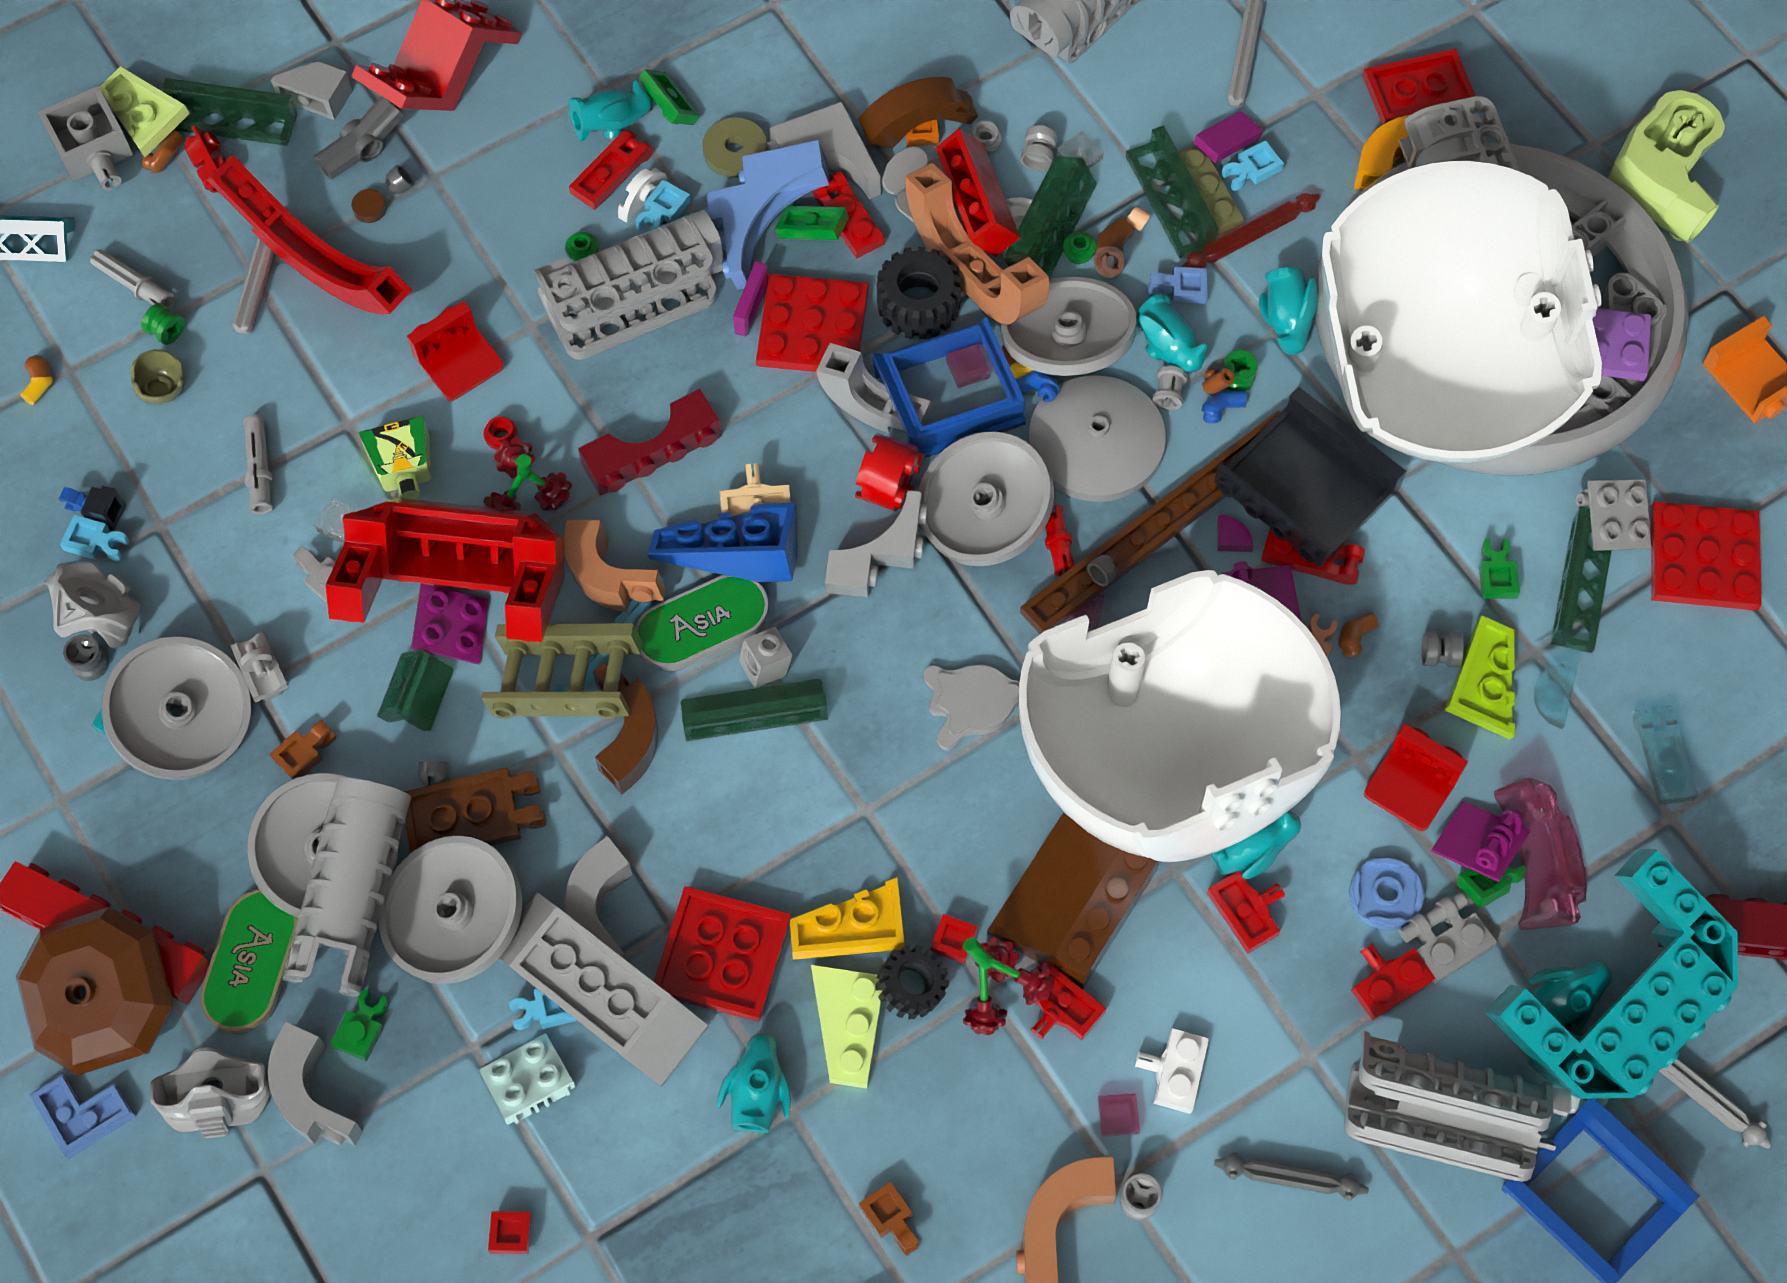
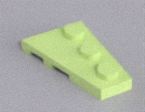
M121 66L99 87L104 98L144 157L190 114L184 104Z
M811 965L830 1083L867 1088L881 1008V1001L878 996L882 993V990L876 991V983L879 979L876 978V974Z

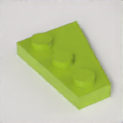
M1481 615L1476 621L1462 660V665L1445 707V711L1509 740L1515 736V723H1512V707L1515 705V692H1512V672L1515 670L1514 629Z

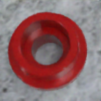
M498 416L492 418L487 423L483 435L489 447L499 450L502 440L510 442L512 437H518V430L513 421L506 417ZM498 433H506L503 437H496Z

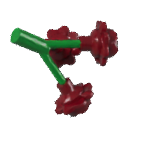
M515 436L512 437L510 442L502 440L499 450L493 454L494 460L498 462L496 464L497 471L505 472L510 478H515L510 489L506 490L503 495L492 492L490 497L484 498L483 502L486 507L520 511L521 504L516 502V492L523 479L530 478L537 483L536 486L539 491L535 494L534 499L540 503V508L542 510H548L549 508L557 510L558 507L562 506L569 499V490L572 484L566 480V474L563 472H559L557 475L551 472L547 477H540L531 470V464L535 462V456L530 453L532 445L530 443H523Z
M992 937L989 944L984 942L980 944L975 938H968L964 942V950L974 959L975 965L979 967L980 996L977 998V1004L974 1008L965 1010L966 1016L963 1018V1024L971 1026L975 1033L988 1036L998 1030L999 1027L1006 1025L1007 1010L1000 1009V1006L997 1004H992V997L988 995L987 978H992L996 982L1001 983L1004 981L1005 976L1014 977L1015 982L1023 985V998H1025L1026 1004L1029 1006L1038 1000H1047L1055 982L1053 980L1054 977L1050 975V969L1047 968L1046 962L1043 961L1030 972L1023 968L1016 970L1015 965L1020 956L1018 953L1012 952L1014 944L1011 941L1003 942L998 937Z

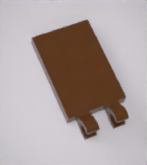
M506 767L404 791L411 796L405 820L410 853L428 842L443 837H472L492 846L522 839L520 828L536 829L546 826L544 811H541L540 804L530 805L518 810L516 808L514 795L529 796L540 793L539 780L535 778L534 771L511 776L509 769Z

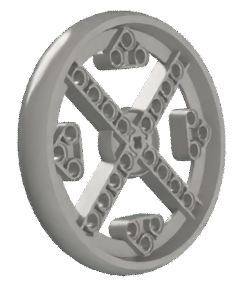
M1488 143L1489 148L1497 147L1498 143ZM1510 144L1520 171L1546 184L1548 190L1556 189L1566 204L1569 215L1578 220L1572 225L1574 240L1582 239L1584 250H1590L1592 258L1608 246L1622 265L1625 273H1616L1609 279L1601 297V308L1651 315L1648 375L1645 381L1618 378L1615 381L1610 376L1601 375L1599 386L1593 389L1592 394L1581 406L1580 410L1563 426L1530 447L1487 461L1470 463L1435 461L1453 468L1480 474L1524 476L1555 472L1582 464L1621 444L1641 428L1659 408L1678 375L1686 348L1689 320L1688 301L1677 259L1657 224L1636 200L1614 182L1582 163L1542 149ZM1498 155V156H1496V160H1497V164H1496V165H1499V166H1500V164H1499V162H1498V159H1499V156H1500V155ZM1407 162L1383 174L1366 187L1353 201L1374 185L1408 170ZM1321 254L1315 280L1318 290V304L1315 313L1316 326L1324 355L1334 377L1341 386L1327 321ZM1594 394L1600 395V396H1602L1603 398H1599V397L1595 396Z

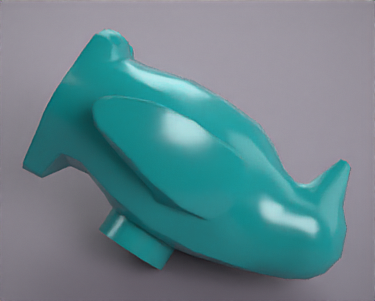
M635 80L633 81L630 93L617 89L604 90L584 99L572 97L568 101L572 125L579 140L583 141L587 139L592 130L602 131L604 138L617 137L622 132V128L633 124L650 110L652 100L639 82Z
M1283 267L1265 274V278L1268 281V294L1262 293L1260 295L1259 308L1266 323L1275 330L1279 338L1277 342L1281 350L1290 356L1301 353L1307 345L1313 317L1317 310L1318 290L1314 278H1310L1308 284L1306 283L1302 269Z
M1161 293L1151 296L1139 308L1136 314V327L1143 328L1148 342L1145 347L1146 351L1156 360L1160 361L1163 359L1173 366L1182 368L1184 371L1197 372L1204 363V355L1208 344L1203 343L1197 346L1194 330L1183 315L1171 307L1169 296L1166 294L1162 295Z
M1289 810L1273 823L1250 837L1225 849L1211 853L1220 875L1246 870L1242 877L1244 879H1251L1266 871L1273 864L1277 855L1299 834L1301 830L1300 818Z
M1595 960L1586 963L1584 966L1574 968H1545L1530 977L1529 984L1543 982L1531 994L1562 1026L1567 1025L1565 1029L1570 1034L1575 1035L1586 1025L1592 1015L1594 1006L1599 1001L1604 990L1609 986L1612 976L1610 969L1604 962Z
M759 1033L750 1038L747 1043L746 1052L726 1075L718 1092L717 1108L719 1109L723 1105L726 1096L729 1093L731 1095V1125L735 1130L766 1134L772 1124L779 1101L782 1103L784 1117H789L791 1107L790 1088L778 1063L776 1040L768 1034Z

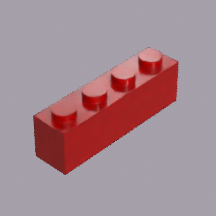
M958 128L935 149L945 175L952 181V193L970 241L994 257H997L1017 241L1020 235L984 144L961 128Z

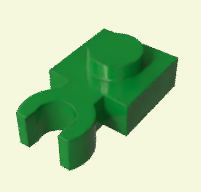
M1485 539L1482 545L1481 554L1486 560L1481 561L1479 565L1482 599H1517L1519 596L1517 562L1506 561L1510 551L1508 539H1503L1501 551L1498 552L1491 549L1490 539Z
M1525 865L1516 869L1508 867L1500 882L1468 869L1458 875L1457 885L1480 908H1483L1509 893L1511 883L1522 881L1527 867Z
M364 989L358 997L359 1010L357 1014L346 1011L330 1045L336 1050L367 1062L383 1030L382 1024L375 1020L386 1013L389 1001L386 997L382 996L376 1006L369 1007L367 1004L371 998V993L369 990Z

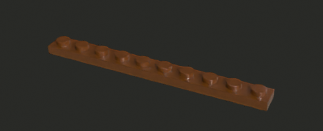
M1279 410L1031 598L1020 607V614L1039 634L1060 625L1226 497L1220 492L1217 484L1214 483L1218 465L1220 463L1225 466L1228 465L1281 412ZM1100 555L1113 557L1112 563L1118 565L1117 576L1107 586L1096 584L1087 572V565Z

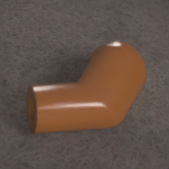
M172 131L162 141L154 154L149 153L146 157L143 156V168L151 170L152 173L162 172L183 143V136L177 131Z
M1226 368L1221 371L1219 369L1207 370L1203 376L1205 381L1202 382V387L1208 394L1219 393L1234 382V374Z
M1373 612L1355 618L1342 626L1338 645L1343 649V655L1351 658L1359 655L1362 651V646L1359 643L1362 635L1379 627L1378 620Z

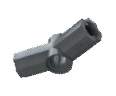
M381 96L361 119H354L344 126L341 130L340 138L313 156L315 163L328 179L332 180L359 160L361 162L372 161L382 151V140L405 116L404 112L397 105Z

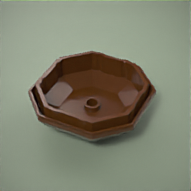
M112 907L40 929L16 974L34 1050L76 1075H82L149 1054L174 1006L155 932ZM82 985L86 988V997L84 999L79 994Z

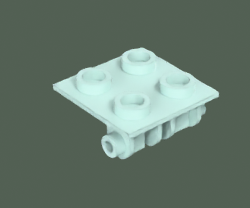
M546 1033L479 1069L507 1125L512 1122L518 1124L520 1120L531 1115V1107L534 1108L536 1113L540 1112L537 1104L542 1101L546 1107H549L550 1104L547 1098L550 1097L552 1102H555L566 1095H571L569 1091L575 1088L572 1078Z

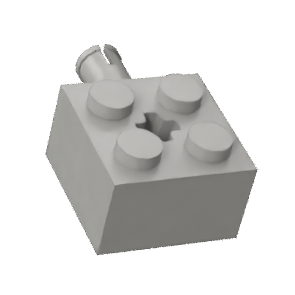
M99 86L37 112L73 182L95 173L103 190H112L108 182L109 178L115 188L121 184V177L117 174L113 164L133 156V153Z

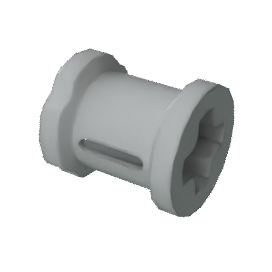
M1163 366L1158 369L1157 378L1159 379V386L1152 399L1156 407L1168 411L1178 410L1182 407L1183 398L1181 390L1188 376L1182 368Z

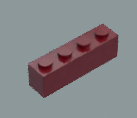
M1711 894L1704 897L1737 931L1738 955L1787 960V902L1773 904L1768 903L1763 898L1734 900L1725 894ZM1658 942V947L1664 948V947Z

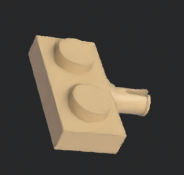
M753 463L754 477H752L751 464H746L747 485L734 490L720 491L721 512H730L731 516L751 512L750 506L758 504L791 503L789 485L769 486L761 484L760 464Z

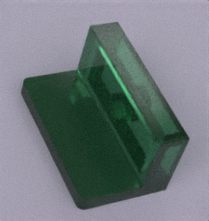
M421 649L401 653L377 717L388 723L405 720L422 731H430L452 676L453 668Z

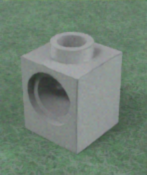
M776 627L744 639L738 661L756 689L785 677L792 653Z

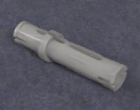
M251 415L243 420L248 471L244 478L245 485L249 488V509L251 513L263 515L272 511L270 486L273 483L272 473L268 471L265 420L262 416Z

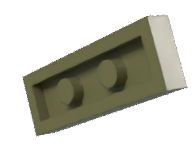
M1197 146L1172 154L1171 162L1213 238L1243 227L1244 218L1211 159Z

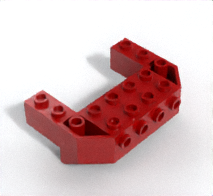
M395 498L363 510L344 514L345 542L325 585L329 619L365 623L382 580L389 579L400 582L433 584L435 586H453L471 590L480 589L509 593L505 602L506 639L526 642L543 641L564 579L563 537L536 512Z

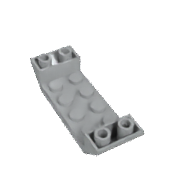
M538 892L522 910L515 936L506 951L499 958L661 1087L709 1027L669 993Z

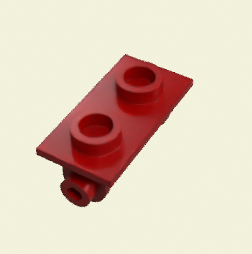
M193 125L192 129L196 136L188 137L185 140L184 149L193 166L198 169L196 172L205 189L216 193L218 191L209 183L207 178L227 158L220 152L221 143L212 132H204Z

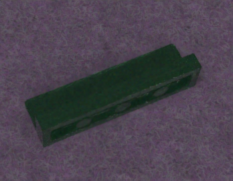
M820 679L683 699L680 702L686 742L828 720L826 698Z

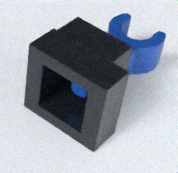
M103 485L101 489L92 487L88 496L72 488L64 487L58 499L59 501L67 502L64 507L65 509L75 512L80 511L84 518L106 523L110 531L115 530L126 506L115 488Z

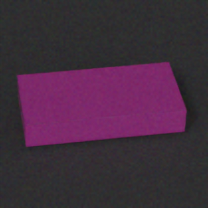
M1239 111L1198 133L1193 143L1214 163H1217L1260 139L1263 130L1243 111Z
M755 261L733 315L735 334L745 337L749 334L768 284L766 264Z

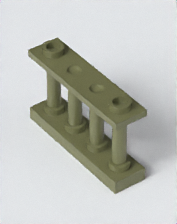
M634 623L548 624L542 642L506 639V624H497L495 638L505 655L508 656L500 692L482 693L481 698L492 716L502 719H510L513 716H599L605 719H613L616 716L630 715L628 704L622 693L617 691L624 656L628 654H641L643 641ZM525 655H541L534 692H515L522 657ZM559 655H575L568 692H549L555 658ZM593 655H610L603 692H583L589 658Z

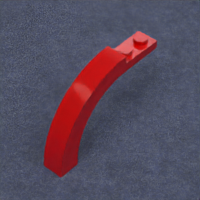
M234 155L229 156L207 178L209 183L254 227L251 231L264 244L302 276L339 300L358 309L384 315L391 314L412 291L390 266L374 267L358 262L321 240L282 206Z

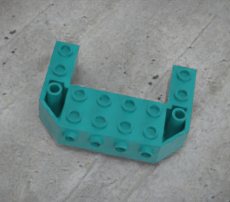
M1640 848L1614 876L1660 922L1650 933L1665 950L1583 1037L1570 1034L1523 987L1510 984L1485 1011L1530 1058L1527 1063L1554 1087L1568 1090L1571 1096L1580 1099L1634 1098L1636 1095L1639 1096L1645 1093L1654 1082L1652 1078L1661 1068H1666L1676 1061L1680 1055L1678 1050L1688 1040L1695 1039L1704 1031L1706 1020L1714 1012L1717 1013L1723 1010L1732 999L1730 995L1738 987L1737 931L1655 849Z

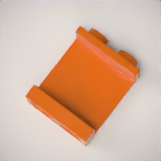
M1765 316L1760 317L1712 346L1702 364L1754 424L1765 417L1769 420L1773 419L1785 409L1787 404V363L1765 340L1773 326Z

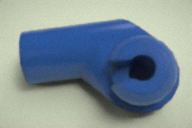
M1033 371L1015 379L1022 394L1035 389L1038 391L1039 397L1044 395L1042 400L1045 402L1053 401L1060 392L1056 379L1045 373Z
M1245 390L1213 394L1202 405L1201 411L1204 412L1203 420L1206 423H1218L1222 419L1221 411L1225 408L1246 407Z

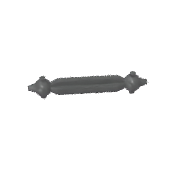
M1236 1152L1214 1161V1165L1222 1169L1232 1180L1243 1174L1251 1180L1325 1194L1339 1192L1347 1201H1351L1357 1195L1368 1194L1369 1191L1368 1187L1361 1184L1350 1173L1340 1179L1329 1172L1258 1159L1244 1161Z

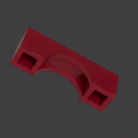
M698 389L670 403L669 422L657 437L642 443H627L616 439L608 433L578 448L581 465L600 496L608 492L613 493L638 477H647L657 468L669 462L673 463L683 459L687 453L699 447L705 448L712 445L721 437L720 421L701 389Z

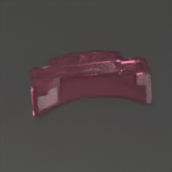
M1531 777L1495 790V799L1503 812L1511 808L1518 809L1523 815L1522 827L1531 830L1519 850L1522 865L1527 867L1524 877L1525 901L1522 916L1518 922L1519 930L1571 926L1578 923L1581 918L1578 904L1586 901V869L1576 831L1569 815L1565 816L1560 811L1556 792L1551 785Z

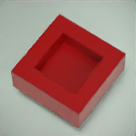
M943 914L930 950L935 954L965 964L969 954L964 950L963 944L968 938L976 937L978 926Z
M491 1211L489 1253L529 1254L531 1213Z

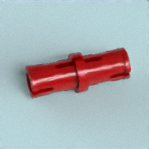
M1055 505V512H1051L1045 526L1047 536L1044 541L1046 548L1051 552L1054 574L1060 577L1063 575L1062 569L1066 573L1075 564L1070 547L1073 541L1072 535L1066 529L1063 507Z

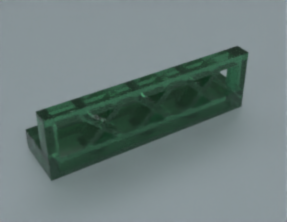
M165 78L162 87L163 92L184 104L187 110L192 113L174 130L194 133L192 126L195 125L204 132L210 131L219 137L288 146L297 118V111L291 95ZM211 114H219L223 118L213 125L205 124L202 120ZM243 118L252 119L254 124L245 129L236 128L234 125L235 122ZM274 122L284 123L281 134L269 133L265 127Z
M1164 125L1152 129L1150 143L1127 150L1126 158L1178 258L1214 247L1218 233V226ZM1152 153L1156 160L1154 169L1140 165L1137 158ZM1154 179L1168 183L1170 188L1167 194L1153 189L1151 185ZM1168 204L1182 209L1183 215L1181 220L1167 216L1165 209ZM1181 229L1195 234L1198 241L1183 246L1178 237Z
M1054 157L1018 228L1020 238L1008 247L1003 257L1008 266H1012L1030 257L1041 268L1039 262L1044 254L1041 269L1050 279L1063 253L1064 240L1073 233L1097 185L1083 158ZM1082 180L1084 185L1080 191V181ZM1069 205V215L1067 217V207ZM1056 230V241L1054 243V232Z
M1579 506L1571 524L1550 644L1593 653L1612 550L1593 551L1588 544L1589 533H1592L1590 508ZM1591 560L1599 570V575L1588 581L1583 575V567L1585 562ZM1585 590L1594 601V604L1589 609L1582 611L1577 605L1579 593ZM1592 614V616H1591V621H1590V620L1587 618V616H1589V615ZM1578 621L1582 623L1589 632L1587 641L1570 637L1573 624Z

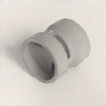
M1038 125L1032 126L1026 131L1024 141L1026 146L1022 150L1021 163L1027 169L1040 172L1049 170L1052 167L1054 159L1052 151L1056 148L1058 135L1053 129Z
M1140 1173L1133 1175L1126 1181L1120 1198V1205L1126 1216L1133 1220L1143 1221L1155 1214L1162 1194L1160 1184L1156 1179L1148 1174Z

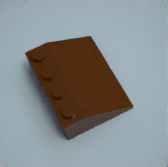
M1063 813L992 922L987 933L993 937H998L1003 942L1011 941L1014 944L1015 950L1039 964L1043 961L1050 963L1077 986L1084 989L1158 870L1160 861L1131 854L1109 845L1088 833L1067 814Z

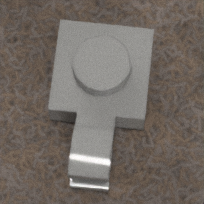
M301 546L292 555L297 561L295 565L309 575L304 580L305 586L327 603L325 585L335 562L330 557H327L322 563H319L306 548Z

